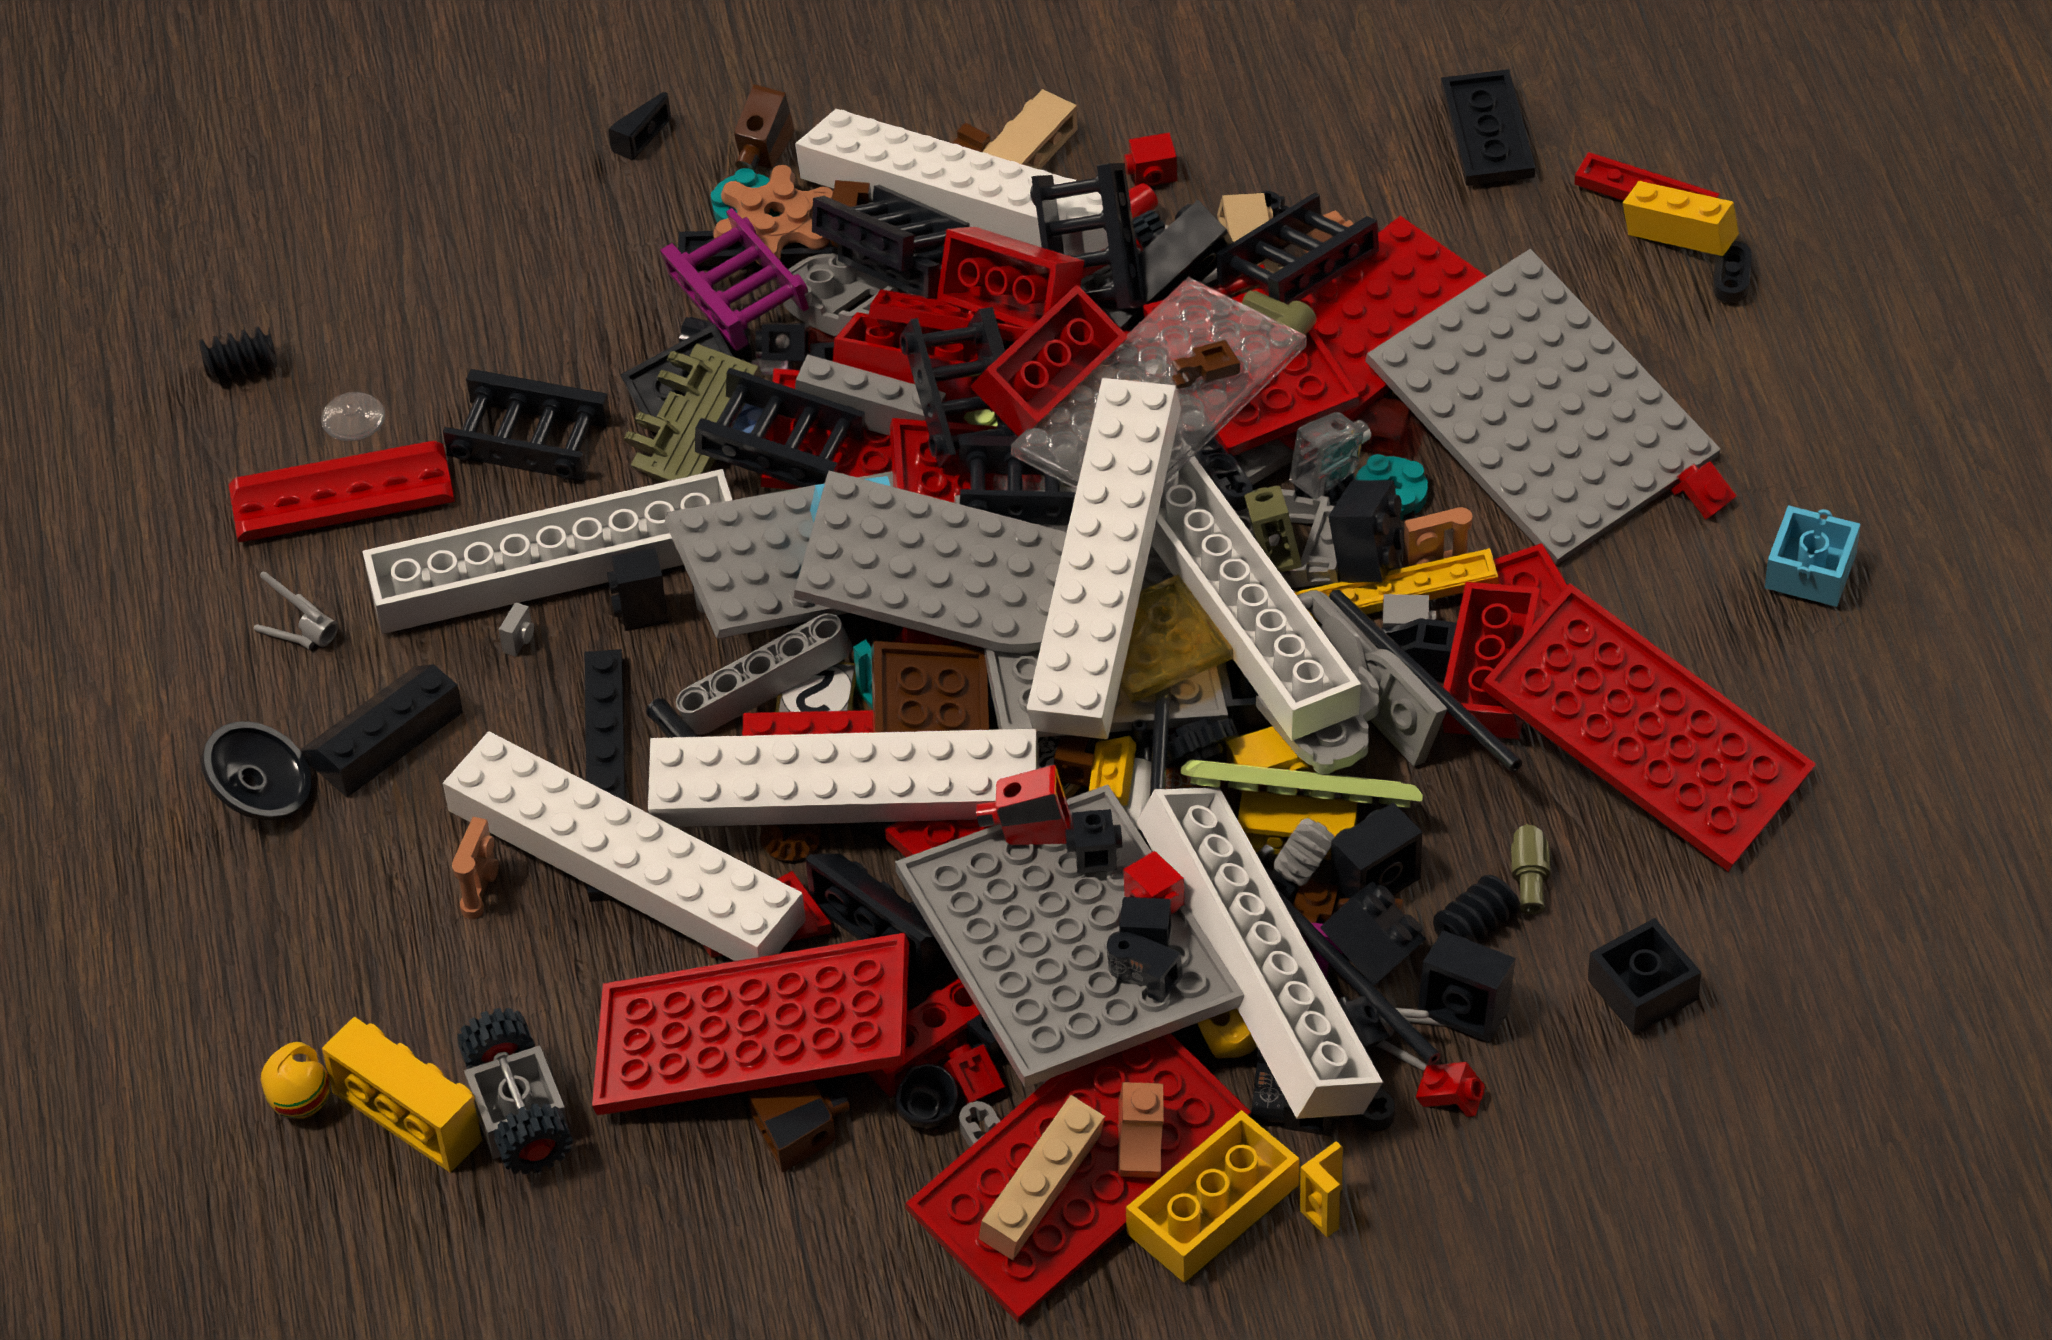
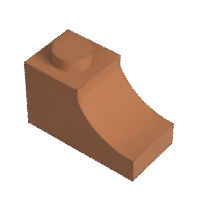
M1122 1083L1118 1100L1119 1176L1159 1178L1161 1139L1164 1121L1163 1084Z

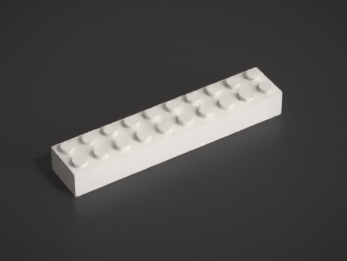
M839 109L831 112L795 143L801 179L833 189L835 180L870 183L872 201L874 186L881 185L970 223V227H978L1039 247L1042 246L1036 206L1033 204L1030 196L1031 177L1053 175L1054 185L1076 181L1075 179L1065 178L1045 170L1035 169L1015 161L1002 159L988 153L972 150L958 144H952ZM1098 192L1056 199L1059 220L1101 214L1103 210L1101 195ZM1104 228L1062 235L1064 254L1068 256L1101 251L1108 246L1107 233Z
M1102 378L1026 709L1032 729H1036V731L1108 739L1181 411L1176 385Z
M1179 435L1175 436L1151 545L1291 741L1359 715L1361 683Z
M723 469L364 550L362 551L381 632L382 634L511 605L515 602H524L608 582L607 572L614 571L612 556L656 548L661 570L684 565L666 526V514L670 511L731 501L732 497Z
M1036 729L650 738L649 814L674 827L977 820L976 805L996 801V782L999 779L1039 769Z
M490 731L486 733L443 782L448 811L469 822L472 817L487 819L490 833L734 961L779 954L806 921L802 892Z
M1220 787L1154 789L1137 820V824L1151 850L1156 851L1184 878L1185 904L1243 992V1001L1237 1009L1296 1119L1364 1114L1383 1081Z

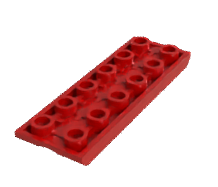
M437 441L422 442L236 477L228 484L238 543L455 502L444 444Z

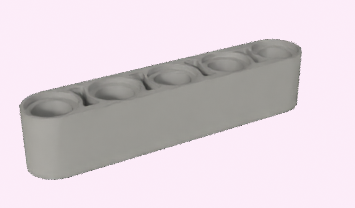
M831 613L820 615L686 687L678 694L676 707L683 720L695 734L709 733L844 660L852 650V642L837 615Z

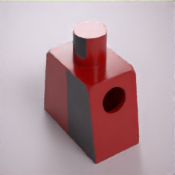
M1056 765L1001 778L996 782V801L976 805L979 826L1001 825L1006 843L1010 845L1066 844L1065 829H1071V813Z

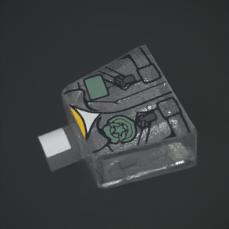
M1334 412L1298 428L1289 481L1315 500L1323 496L1356 470L1359 463L1361 445L1371 437L1367 424L1360 420L1353 423L1343 414Z

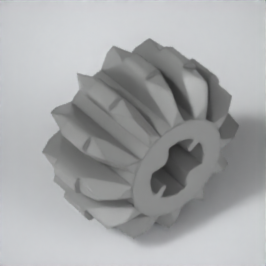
M1310 818L1302 820L1275 859L1274 869L1289 882H1294L1299 886L1307 884L1329 852L1334 835L1318 821L1316 823Z

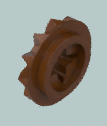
M818 823L761 825V845L770 856L784 861L799 860L809 856L819 846L821 826ZM796 826L797 833H792L785 842L784 831H789L791 827Z

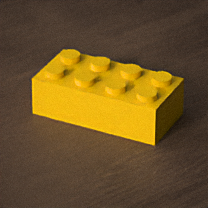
M354 1016L322 1047L332 1092L449 1173L482 1141L473 1093L461 1083L454 1084L445 1078L440 1069L434 1064H424L404 1044L398 1043L396 1045L387 1039L376 1025L372 1023L366 1025Z
M1241 1110L1126 1207L1127 1234L1185 1283L1299 1185V1157Z

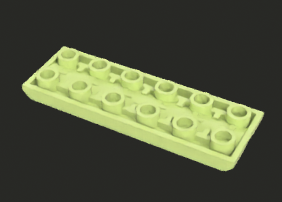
M1190 760L1181 767V774L1191 776L1190 783L1201 786L1220 787L1221 780L1229 781L1228 787L1239 790L1258 791L1259 784L1267 785L1266 791L1277 794L1296 795L1297 788L1304 789V795L1334 800L1335 792L1342 793L1341 799L1352 802L1372 804L1373 796L1380 797L1379 803L1389 805L1394 802L1398 807L1410 808L1411 800L1422 801L1423 794L1415 785L1403 784L1397 781L1333 774L1323 775L1314 772L1202 760Z

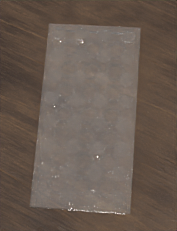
M1188 277L1127 334L1128 338L1034 428H1028L1011 444V455L1077 490L1102 378L1175 385L1171 378L1177 372L1172 366V361L1178 358L1191 357V349L1226 340L1240 361V374L1205 383L1202 376H1200L1189 387L1177 389L1181 411L1165 485L1306 347L1307 336Z

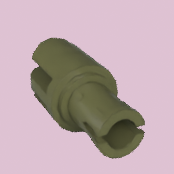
M1526 824L1519 827L1513 835L1511 846L1512 877L1520 883V911L1524 914L1535 915L1545 910L1543 882L1550 877V847L1539 828Z

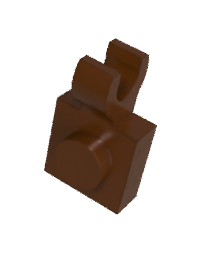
M1226 340L1191 349V357L1178 358L1172 361V366L1177 374L1173 375L1171 379L1177 389L1189 387L1200 376H1202L1205 383L1240 374V361Z
M1308 881L1307 884L1298 887L1294 906L1311 923L1324 924L1334 914L1339 896V886Z

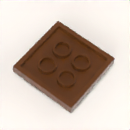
M883 641L873 642L871 648L873 733L989 730L988 681L984 648Z

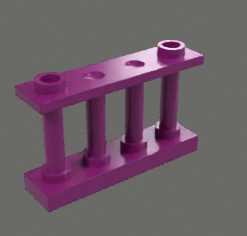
M731 208L726 211L732 227L731 230L690 254L687 252L681 254L673 243L660 249V252L672 279L708 320L716 325L719 332L730 345L738 351L748 345L744 330L748 328L747 324L789 299H792L803 312L808 310L809 306L805 294L808 293V288L799 274L793 276L757 236L750 220L747 217L742 219ZM739 241L746 248L743 252L707 273L704 271L698 273L696 271L697 265ZM755 260L763 267L760 271L724 292L720 290L715 292L713 290L714 284ZM773 279L781 287L740 312L737 309L734 311L730 309V304Z

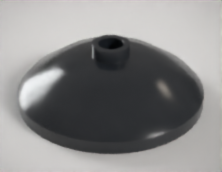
M247 721L229 723L214 731L203 748L201 766L208 786L225 805L244 816L269 821L286 818L301 808L310 793L311 773L304 755L289 738L269 726Z

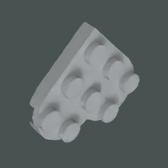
M1358 666V671L1350 668L1361 683L1359 715L1293 741L1290 740L1259 695L1256 696V707L1297 756L1307 764L1312 765L1313 769L1319 774L1326 775L1334 770L1351 766L1361 758H1364L1368 753L1367 721L1376 717L1379 712V685L1374 676L1363 667Z

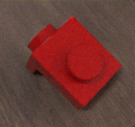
M1711 461L1700 468L1695 463L1690 465L1677 475L1680 482L1671 489L1674 495L1684 491L1705 520L1737 496Z
M1467 1062L1427 1065L1415 1098L1422 1107L1457 1104L1467 1117L1476 1116L1480 1101L1484 1095L1485 1085Z

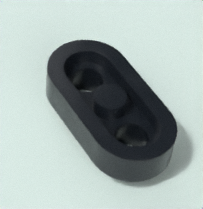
M1733 241L1724 256L1716 255L1713 293L1724 302H1739L1747 296L1749 291L1752 251L1742 242Z

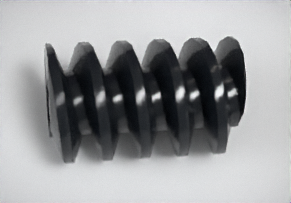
M259 326L255 327L254 338H250L245 329L241 330L240 341H236L231 333H227L226 344L224 345L217 336H213L211 348H208L203 339L199 340L206 375L208 377L210 373L216 382H220L222 370L226 372L230 379H233L236 367L240 369L244 376L249 374L250 364H253L258 373L263 371L264 361H267L271 369L277 368V357L270 328H268V335H264Z
M1484 875L1478 880L1477 884H1472L1466 892L1461 893L1444 910H1440L1434 915V931L1438 937L1442 930L1477 943L1476 938L1483 940L1488 935L1487 929L1491 931L1497 929L1499 926L1498 920L1505 922L1510 917L1509 912H1518L1521 909L1520 901L1514 891L1503 880L1493 875Z

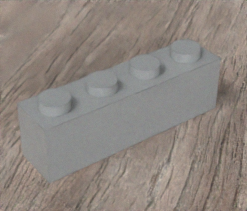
M808 354L796 378V390L865 412L864 429L890 436L889 426L892 418L925 420L916 385ZM939 391L941 401H945L946 393Z

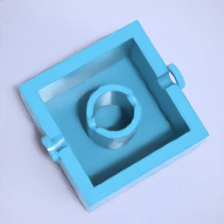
M1788 505L1768 558L1765 588L1837 607L1857 553L1861 524L1832 517V513L1826 509H1820L1817 513ZM1821 515H1826L1827 519H1822Z

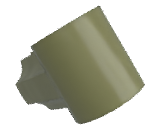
M1251 290L1243 297L1242 304L1238 310L1239 319L1270 332L1272 338L1279 345L1287 349L1297 347L1317 320L1314 311L1303 302L1292 301L1287 305L1258 291Z

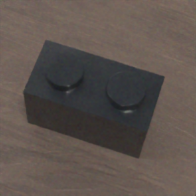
M656 548L612 556L614 571L607 572L611 594L617 593V595L611 596L612 608L615 618L622 616L625 631L669 623L662 573Z

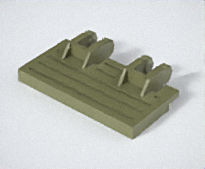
M697 343L690 356L671 351L667 360L673 366L690 372V374L685 378L661 370L657 380L665 386L685 393V396L670 391L657 417L642 412L637 413L634 421L640 427L655 432L657 435L654 439L635 432H627L624 441L628 445L652 454V457L637 452L631 467L661 482L709 472L715 459L695 452V427L701 418L713 422L718 421L730 399L726 397V372L729 368L760 377L762 372L759 366ZM745 403L743 404L742 408L740 409V411H739L737 417L735 418V420H734V422H733L731 428L734 426V424H735V422H736V420H737L739 414L741 413V411H742V409H743Z

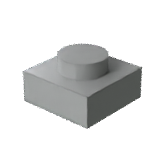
M515 602L501 624L499 634L503 653L516 657L522 646L530 642L534 632V624L531 623L529 606Z

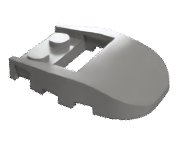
M819 254L808 257L788 269L793 276L799 274L808 288V293L805 294L809 309L803 312L792 299L785 301L783 305L791 314L803 322L809 323L810 326L832 336H837L857 312L869 314L870 303L880 289L907 294L911 293L839 262L838 254ZM869 294L873 295V297H871L870 299H868L852 311H846L851 306H853Z
M1281 489L1291 522L1313 523L1301 558L1302 567L1281 572L1280 574L1291 588L1339 583V571L1328 518L1335 506L1330 505L1329 497L1319 495L1318 498V495L1314 494L1313 499L1296 496L1295 490ZM1248 509L1235 511L1255 538ZM1271 535L1269 537L1270 545H1278L1281 535Z

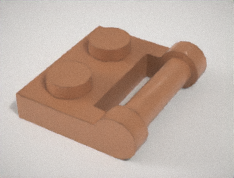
M1459 507L1404 521L1403 568L1469 553L1467 547L1468 530L1472 526L1473 516L1471 511L1467 508ZM1453 528V549L1444 551V531Z
M472 817L452 862L453 873L459 879L462 894L460 901L461 912L467 919L479 918L484 913L482 897L488 883L496 879L499 862L494 857V837L490 836L488 821L478 817Z

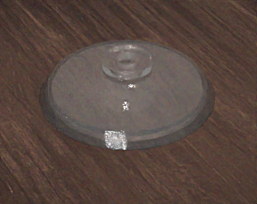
M348 392L335 397L326 405L321 415V424L325 432L333 438L342 441H357L371 436L380 429L385 420V409L382 403L372 395L363 392Z

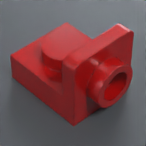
M968 1043L948 1054L950 1060L943 1067L955 1078L956 1085L966 1105L979 1101L1005 1087L984 1044L972 1049Z

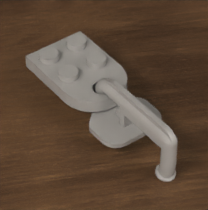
M1310 590L1296 595L1305 608L1322 624L1321 630L1348 667L1357 671L1358 666L1363 667L1377 681L1379 685V712L1370 721L1413 766L1425 763L1446 714V706L1394 653L1378 649L1326 594L1317 590Z

